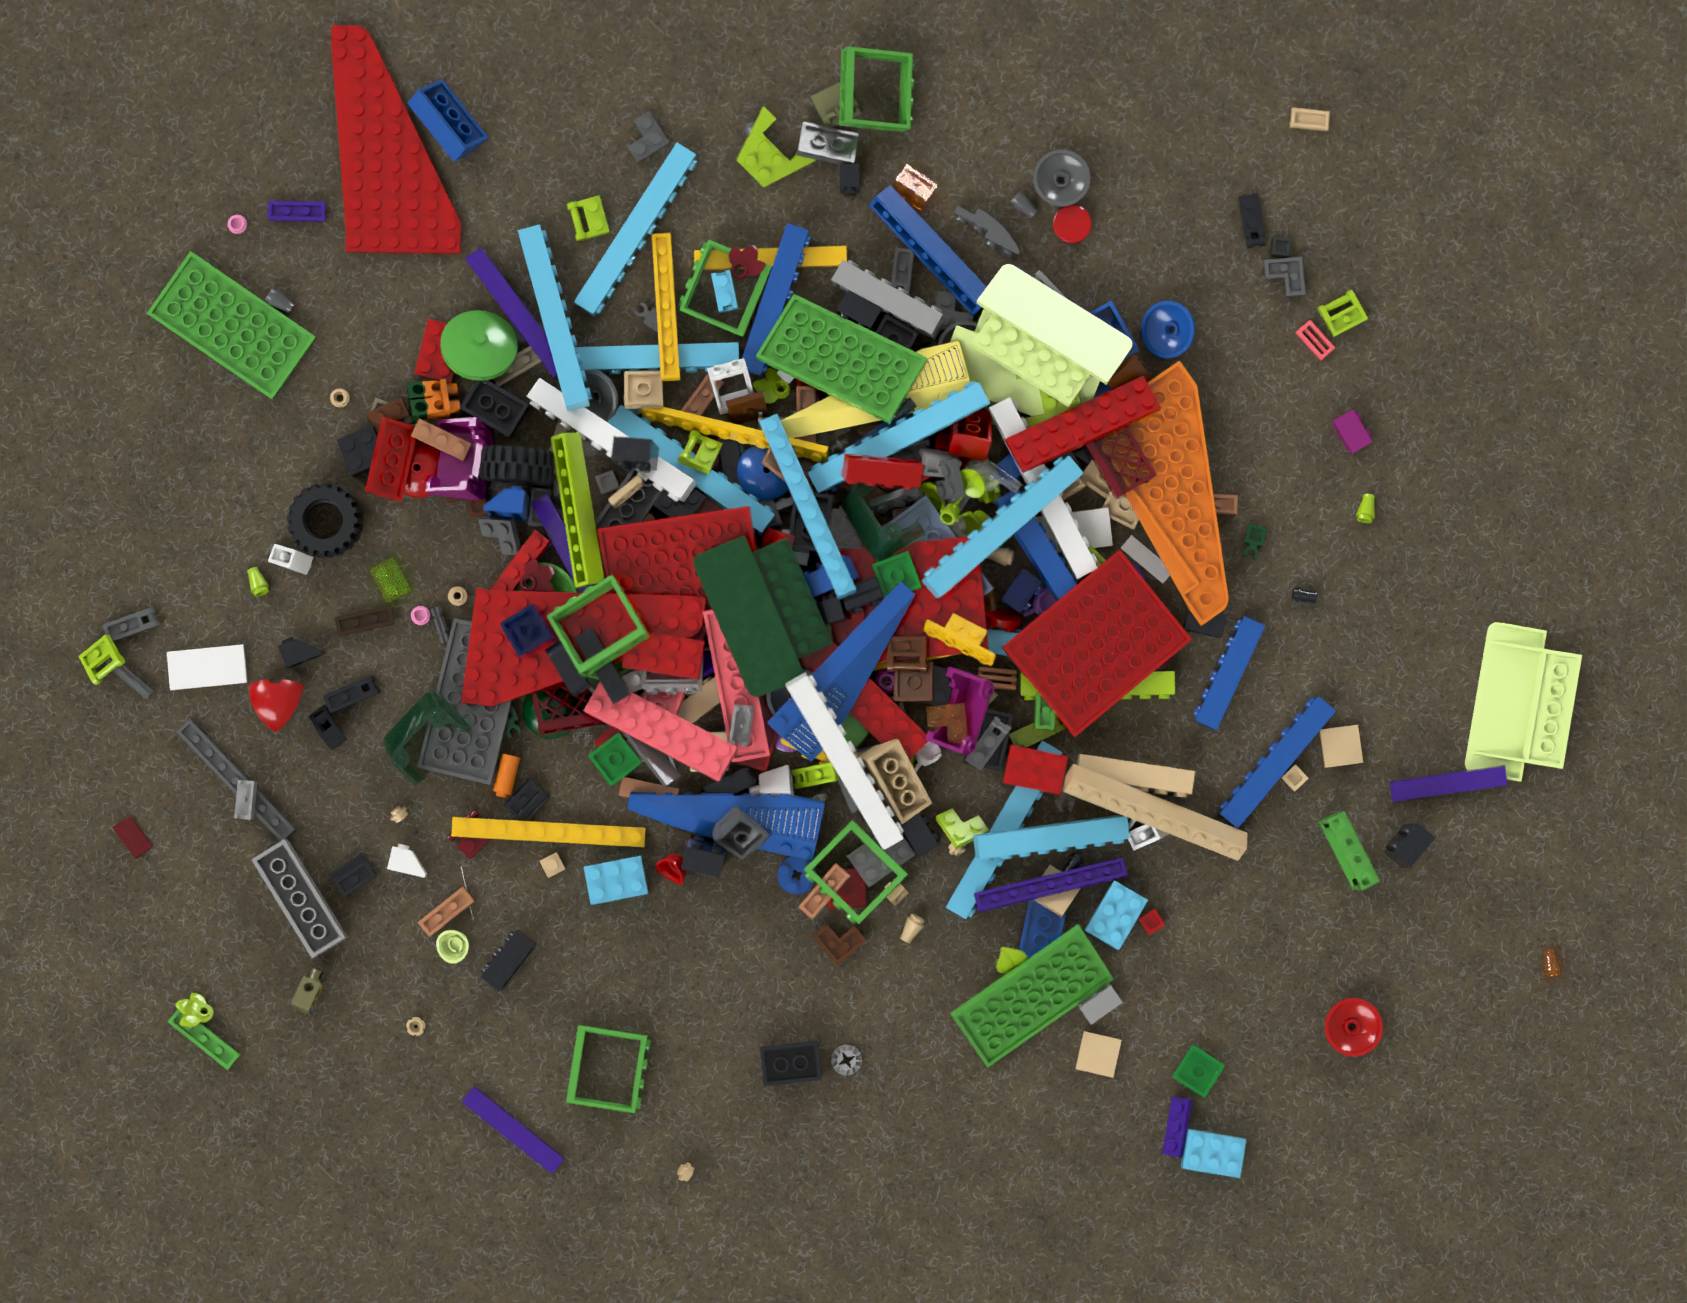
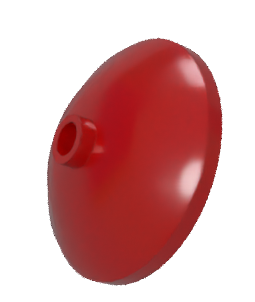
M422 441L415 442L404 491L405 495L414 498L430 496L426 492V482L431 476L437 477L440 457L439 449ZM420 465L421 469L419 471H415L414 466Z
M1349 998L1336 1003L1329 1010L1325 1019L1324 1030L1329 1044L1336 1051L1347 1056H1361L1369 1053L1377 1046L1382 1036L1383 1024L1379 1012L1372 1004L1362 999ZM1350 1023L1355 1025L1354 1030H1349L1348 1026Z

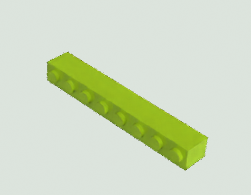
M561 433L552 436L551 442L575 588L594 587L604 578L581 434Z
M1154 671L1121 699H1132V696H1140V699H1151V695H1159V699H1170V695H1175V671ZM1020 673V697H1024V700H1036L1035 688L1023 673Z

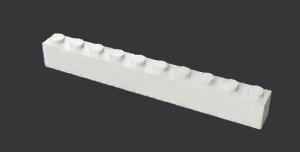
M541 378L538 379L527 395V398L531 401L530 405L537 410L540 408L546 411L545 415L552 420H555V418L561 421L560 425L568 430L574 429L577 431L576 433L581 434V439L584 441L586 438L592 441L591 445L599 451L603 448L607 451L606 455L610 458L613 437H629L585 407L567 412L562 392ZM659 456L657 471L651 470L650 473L640 472L639 469H634L638 472L637 475L644 481H647V479L654 482L652 486L661 492L663 489L669 492L668 496L676 502L678 500L685 502L697 485L692 478Z
M1010 397L988 408L1004 442L1006 438L1026 430L1028 427L1025 418H1020L1017 412L1019 407L1016 401L1011 400ZM1014 459L1026 485L1032 480L1036 482L1040 478L1038 475L1046 469V466L1042 464L1022 473ZM1061 492L1040 512L1071 572L1078 579L1094 571L1097 568L1098 560L1094 553L1090 554L1088 550L1090 545L1086 537H1082L1079 533V530H1081L1080 525L1076 519H1072L1070 515L1072 510L1067 502L1064 503L1062 500L1063 492Z
M804 672L787 682L786 687L882 849L885 850L904 839L901 834L904 830L899 822L895 823L892 819L894 813L890 806L885 807L882 802L885 798L881 791H876L873 787L875 781L870 773L866 775L863 770L866 766L861 757L856 758L853 753L856 751L851 741L847 742L844 738L846 732L841 724L837 726L834 721L837 717L832 708L827 709L824 704L827 702L822 692L818 693L815 689L817 683L813 676L808 677L807 673Z

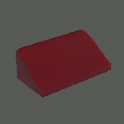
M131 816L113 827L134 858H139L153 847Z

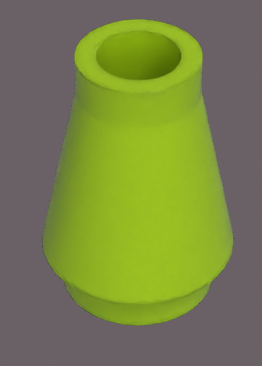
M1363 494V499L1356 513L1357 521L1372 523V520L1375 518L1374 495Z
M258 567L247 570L251 593H254L255 597L267 594L269 592V585Z

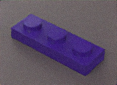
M268 201V221L326 222V202Z
M1172 1096L1162 1154L1183 1157L1192 1100Z

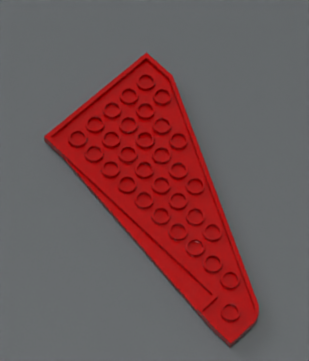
M332 25L331 48L346 226V252L461 254V222L371 35L361 26Z
M476 588L461 703L493 707L564 682L546 653L548 647L560 641L547 615L551 614L555 610L554 608L567 604L570 598L578 597L583 593L503 591ZM611 593L603 594L560 621L583 663L588 659L575 638L579 634L592 627L606 649L627 636L628 629H638L619 595ZM626 594L647 632L690 638L698 634L704 625L703 612L706 610L707 598L683 595ZM624 654L612 660L613 664L623 661Z

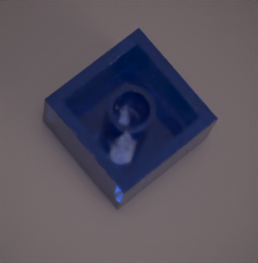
M1023 568L999 603L1017 615L1020 612L1024 614L1031 605L1029 602L1030 598L1033 597L1035 599L1042 590L1040 586L1042 581Z
M536 604L527 606L499 623L518 657L523 658L556 638Z

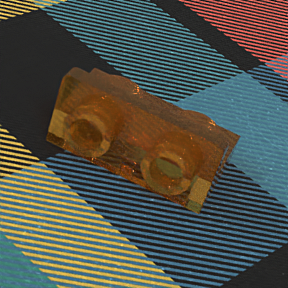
M907 164L895 178L892 187L913 206L922 210L938 185Z

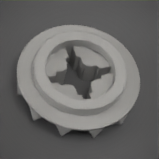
M841 1045L833 1052L831 1063L837 1073L848 1076L855 1074L860 1069L862 1056L856 1047ZM843 1052L847 1057L855 1056L850 1061L851 1068L846 1063L839 1065L843 1060Z

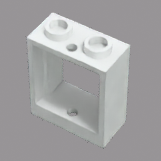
M744 358L707 368L720 415L728 413L725 401L754 393ZM743 373L747 389L723 396L719 395L716 384L717 380Z

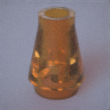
M1555 949L1544 950L1543 974L1546 975V978L1561 976L1562 968L1555 954Z

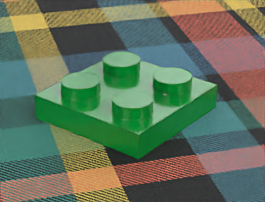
M909 551L872 564L884 599L901 581L911 591L922 588Z
M619 732L588 755L611 787L642 764Z
M1192 1044L1171 1077L1205 1098L1225 1065Z

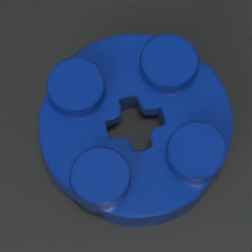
M797 857L785 859L778 869V881L781 887L791 894H802L810 890L814 882L811 883L804 876L806 874L804 869L811 862ZM795 869L797 872H802L801 879L798 881L796 878H791Z

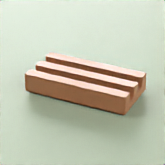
M978 668V676L987 680L1011 682V685L993 683L994 689L1016 690L1017 670ZM982 673L1009 675L1011 677L982 675Z

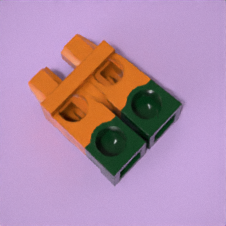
M441 379L440 381L408 382L407 396L412 424L417 423L419 418L422 420L450 418V414L460 412V401L449 400L448 397L458 395L457 383H446V379Z

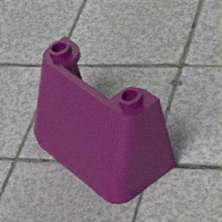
M477 417L437 419V427L470 442L471 446L463 461L440 451L437 477L431 476L428 478L426 492L434 496L483 500L486 496L488 480H483L480 477L481 450L484 446L493 445V430Z
M948 667L946 676L952 680V683L949 682L948 686L953 688L942 723H936L935 726L938 728L934 732L928 731L925 740L958 753L969 755L976 749V742L991 696L994 693V685L992 681L969 671Z

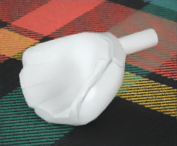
M928 741L914 755L915 760L918 762L914 767L915 772L918 771L921 765L928 766L941 758L942 753L939 745Z

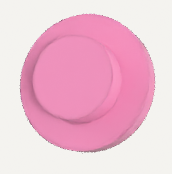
M233 215L228 220V228L234 234H241L247 228V221L241 215Z
M417 606L411 612V619L417 625H424L430 620V612L424 606Z

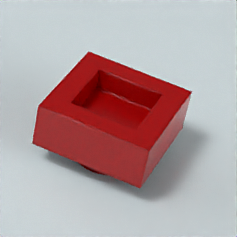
M1155 909L1138 919L1148 935L1165 925Z

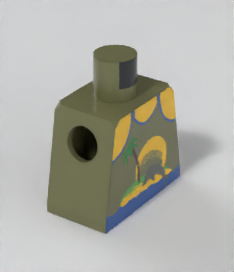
M312 968L309 978L303 976L291 1002L293 1009L312 1015L323 985L319 982L323 972ZM308 987H314L311 992L306 991Z

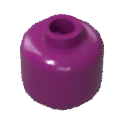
M888 669L881 670L875 677V683L886 694L894 692V672H888Z

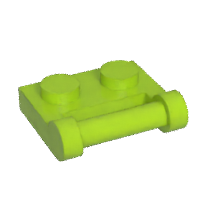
M600 195L567 204L576 230V241L610 233ZM583 207L589 232H584L578 208Z
M1352 290L1347 291L1346 295L1325 306L1317 307L1333 338L1368 319ZM1349 301L1352 303L1351 307L1330 317L1328 312Z
M692 430L689 434V441L683 453L679 454L677 460L685 466L709 474L722 449L723 443L705 437L699 431ZM695 444H700L701 446L695 458H691L690 454Z
M110 635L101 637L79 656L90 680L95 685L100 684L103 681L102 679L117 666L120 667L125 663V659L119 654ZM111 657L113 661L97 673L95 669Z

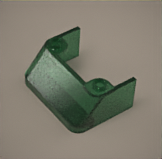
M858 482L856 485L853 484L842 501V508L875 561L885 560L926 536L919 521L903 531L895 523H887L881 527L864 500V497L868 496L873 491V488L880 484L868 486L864 482Z
M435 691L425 693L383 740L384 747L392 764L414 786L421 783L425 778L409 764L410 754L403 746L427 721L435 727H442L451 721L463 734L473 728Z

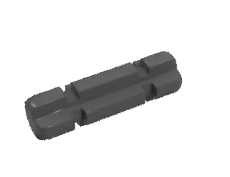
M440 606L431 609V613L435 617L434 622L437 632L440 634V641L442 644L448 643L450 634L447 633L448 628L445 618L442 616V608Z

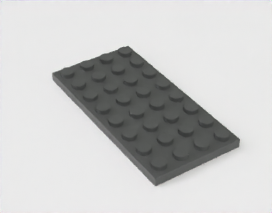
M454 618L417 767L492 785L513 700L493 707L461 703L472 622Z

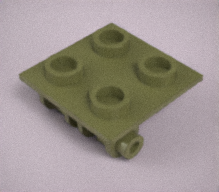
M841 82L810 96L826 127L833 128L839 125ZM854 98L853 118L861 114L858 103Z

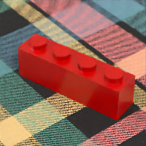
M845 453L841 476L847 483L854 485L858 484V482H864L868 486L884 484L883 486L895 488V485L902 486L904 489L912 490L914 487L920 488L924 465L919 460Z

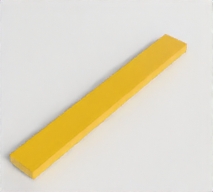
M671 233L652 234L662 382L680 380Z
M804 247L802 251L805 254L802 265L798 264L797 267L839 266L842 260L847 262V247ZM779 248L757 249V260L773 267ZM694 250V263L696 260L700 261L702 253H700V250ZM712 250L704 270L731 269L732 264L729 261V255L718 250Z

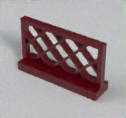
M1128 426L1123 427L1125 431L1121 429L1116 430L1115 442L1104 440L1105 436H1103L1102 439L1099 438L1097 441L1095 440L1084 445L1115 499L1120 498L1157 476ZM1119 433L1129 436L1128 446L1117 443ZM1103 442L1114 445L1112 455L1103 453L1101 450ZM1116 446L1127 448L1125 459L1114 456ZM1129 449L1139 453L1138 462L1127 460ZM1113 459L1124 461L1121 472L1112 469L1111 463ZM1126 462L1137 465L1134 475L1123 473ZM1139 466L1146 467L1151 474L1145 478L1136 476ZM1122 475L1133 478L1132 485L1126 489L1121 484Z
M565 683L532 692L539 735L605 725V722L577 710L581 702L586 705L588 704L584 697L591 691L587 689L582 697L579 695L575 697L580 700L575 708L565 702L571 694ZM557 689H563L568 692L564 700L554 695ZM544 692L549 695V698L543 703L538 700L536 693ZM551 697L561 703L556 711L547 706ZM562 705L572 711L569 716L564 717L558 713ZM544 708L553 713L551 719L542 720L541 712Z

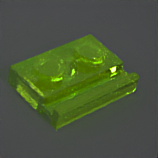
M394 557L369 569L387 604L412 591Z

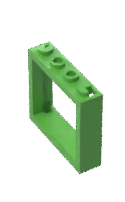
M858 47L844 48L841 53L839 126L896 132L909 130L911 121H913L911 116V108L913 106L911 90L914 86L912 71L915 65L912 60L913 54ZM855 57L901 62L899 124L853 119Z
M708 240L701 247L700 253H702L700 261L696 260L693 271L695 273L693 278L689 277L685 288L688 290L686 295H682L680 298L679 310L744 338L770 276L772 266L766 264L759 276L738 329L688 308L712 249L728 255L731 251V248Z
M613 575L606 579L602 578L599 584L586 588L583 594L570 598L567 604L554 608L555 610L547 615L579 674L583 677H587L650 637L620 583ZM615 588L638 629L583 663L560 621Z
M1345 811L1333 813L1319 820L1318 822L1353 890H1364L1380 882ZM1355 878L1357 879V881H1358V883H1359V884H1357V885H1354V883H1353V881H1352V880L1355 879Z
M854 820L804 869L806 872L804 876L811 883L816 881L821 886L819 891L824 895L828 893L834 899L832 903L839 910L843 908L848 913L846 917L853 924L855 922L860 924L908 875ZM850 830L898 875L860 915L812 870Z
M578 1025L566 1102L636 1113V1109H640L642 1098L638 1097L639 1090H643L645 1078H641L642 1070L646 1071L648 1059L644 1058L645 1051L649 1052L651 1040H647L648 1035ZM586 1032L641 1040L631 1105L576 1097Z

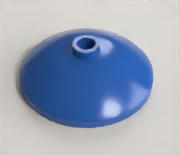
M1162 301L1154 304L1145 313L1142 320L1141 335L1143 342L1148 350L1158 357L1175 358L1182 355L1190 348L1195 337V322L1192 314L1184 305L1175 301ZM1172 326L1175 327L1174 333L1171 330Z
M754 445L743 453L738 462L737 477L739 484L748 495L752 494L758 500L766 501L779 498L789 488L786 482L771 470L769 473L763 472V468L766 466L761 462L769 448L762 449Z

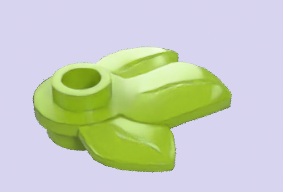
M767 368L766 379L753 382L756 392L763 391L766 404H772L778 399L786 398L790 394V385L777 374V370ZM783 388L784 392H778L777 389Z
M191 993L190 999H182L175 1004L177 1009L184 1014L180 1021V1025L183 1027H196L200 1022H208L213 1017L212 1007L206 1004L205 998L198 993ZM204 1010L207 1014H202L200 1011Z

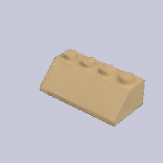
M898 739L873 746L859 756L866 766L864 770L867 774L870 773L875 781V784H873L875 790H880L885 800L882 802L885 807L890 806L894 816L892 819L894 822L903 824L932 804Z

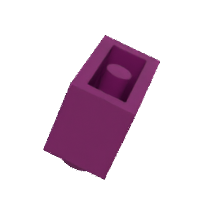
M1353 409L1331 422L1350 455L1372 443L1371 438H1373L1369 429L1363 427L1361 423L1363 420L1360 414L1354 412Z

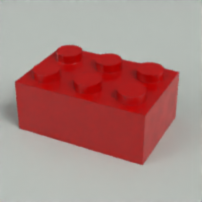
M978 410L950 425L949 454L957 457L972 458L976 461H986L992 436V416L989 411Z
M1010 745L1002 783L1060 795L1068 756Z

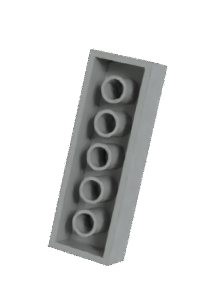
M842 260L831 279L835 287L846 293L848 290L882 308L883 313L933 340L936 339L946 321L941 309L934 305L930 308L923 299L917 296L914 298L910 297L909 292L900 287L898 289L893 288L891 282L884 278L881 280L877 279L875 274L867 269L864 271L860 270L859 265L851 260H848V262Z
M288 839L280 841L251 859L311 958L318 957L348 938Z

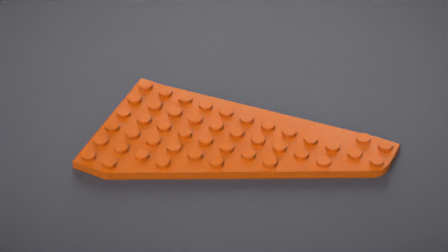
M1178 361L1148 382L1149 387L1161 406V410L1127 425L1157 476L1129 491L1125 496L1187 607L1200 626H1202L1226 608L1228 604V590L1198 387L1182 363ZM1114 431L1106 435L1104 440L1115 442L1117 432ZM1119 433L1117 443L1128 446L1130 438L1127 434ZM1103 442L1101 450L1104 454L1112 455L1114 445ZM1116 446L1114 456L1125 459L1127 448ZM1129 449L1127 460L1138 462L1139 453ZM1113 459L1111 463L1112 469L1121 472L1124 461ZM1126 462L1123 473L1134 475L1137 465ZM1139 466L1136 476L1145 478L1151 475L1146 467ZM1122 475L1121 484L1126 489L1132 485L1133 478Z

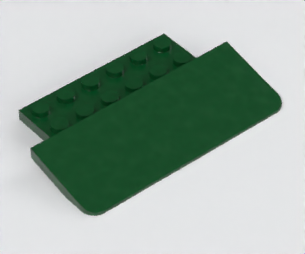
M745 535L695 556L693 566L750 695L759 697L786 686L787 682L804 673L798 659L833 644L787 537L751 552Z

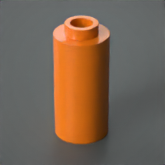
M507 754L501 755L493 788L496 796L507 798V795H512L521 758Z

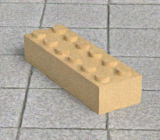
M1079 754L1077 757L1076 765L1128 786L1136 787V789L1143 792H1148L1149 789L1155 790L1154 794L1168 795V792L1174 793V797L1187 798V795L1192 794L1195 771Z

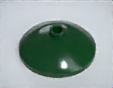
M557 689L554 695L562 700L568 694L563 689ZM544 692L536 693L538 700L543 703L549 698V695ZM527 694L523 703V718L527 727L534 734L545 739H557L572 731L539 735L532 694ZM570 694L565 702L575 708L579 700ZM551 697L547 706H552L556 711L561 703ZM564 705L558 711L564 717L569 716L572 712ZM545 708L541 712L542 720L551 719L553 713H548Z

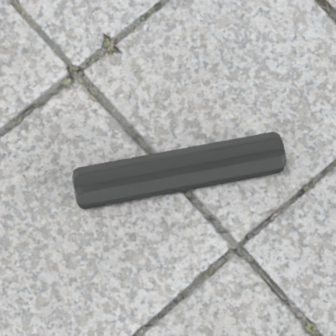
M111 657L106 660L105 665L113 661ZM124 665L117 666L113 670L115 674L145 699L152 696L154 691Z

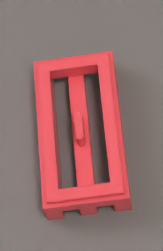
M1311 320L1296 332L1297 336L1320 361L1335 349V346ZM1308 326H1310L1312 330L1329 347L1328 350H1326L1324 346L1307 329ZM1302 331H1304L1309 336V338L1319 347L1323 354H1321L1313 346V344L1303 335Z

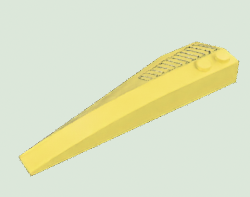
M959 341L916 351V353L927 357L928 361L906 398L909 399L911 397L917 406L915 411L921 408L926 410L931 407L929 404L938 399L943 401L948 398L947 395L955 390L960 392L965 389L964 386L970 383ZM830 395L780 421L787 437L796 438L879 421L881 419Z

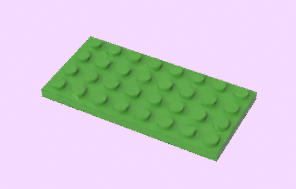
M191 251L147 312L149 316L272 400H274L316 340V337Z
M795 294L791 297L756 355L757 360L889 424L928 361L927 357Z
M1076 925L950 1014L988 1068L1113 981L1114 978L1081 927Z

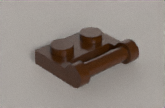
M891 637L887 653L888 672H894V670H920V672H927V637ZM894 656H920V662H895Z

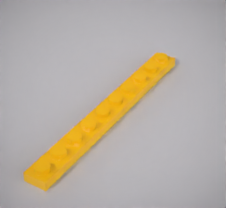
M666 407L641 408L642 417L650 422L657 421L667 426L681 427L687 431L696 430L704 435H714L724 440L731 439L741 444L756 445L762 449L770 448L762 430ZM788 437L796 457L809 458L815 462H827L828 446Z
M453 817L451 836L644 847L646 828Z

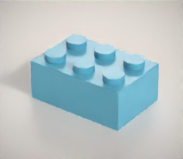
M642 856L584 867L591 905L649 894Z
M1114 880L1084 931L1119 950L1148 900Z
M1187 1129L1181 1168L1240 1178L1246 1139Z

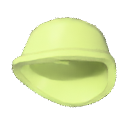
M447 930L437 938V951L446 962L458 963L467 955L469 942L462 932Z

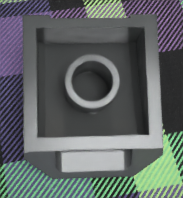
M732 807L716 823L712 831L714 841L741 860L752 855L770 836L756 820L739 807Z

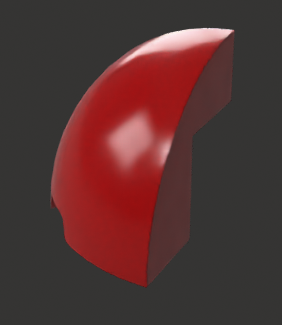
M269 679L251 683L249 685V695L256 714L266 726L277 732L288 722L296 710L302 695L303 685L281 679L280 683H271Z

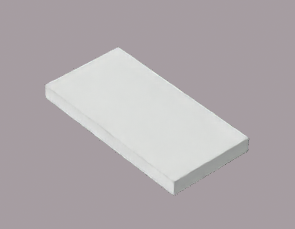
M1108 507L1070 513L1072 519H1076L1080 525L1081 530H1079V533L1082 537H1086L1088 543L1093 548L1113 546ZM1036 516L1035 519L1038 524L1041 523L1046 530L1045 535L1048 540L1051 539L1056 545L1057 549L1055 551L1060 553L1061 551L1043 516Z
M243 644L167 652L170 690L248 683Z

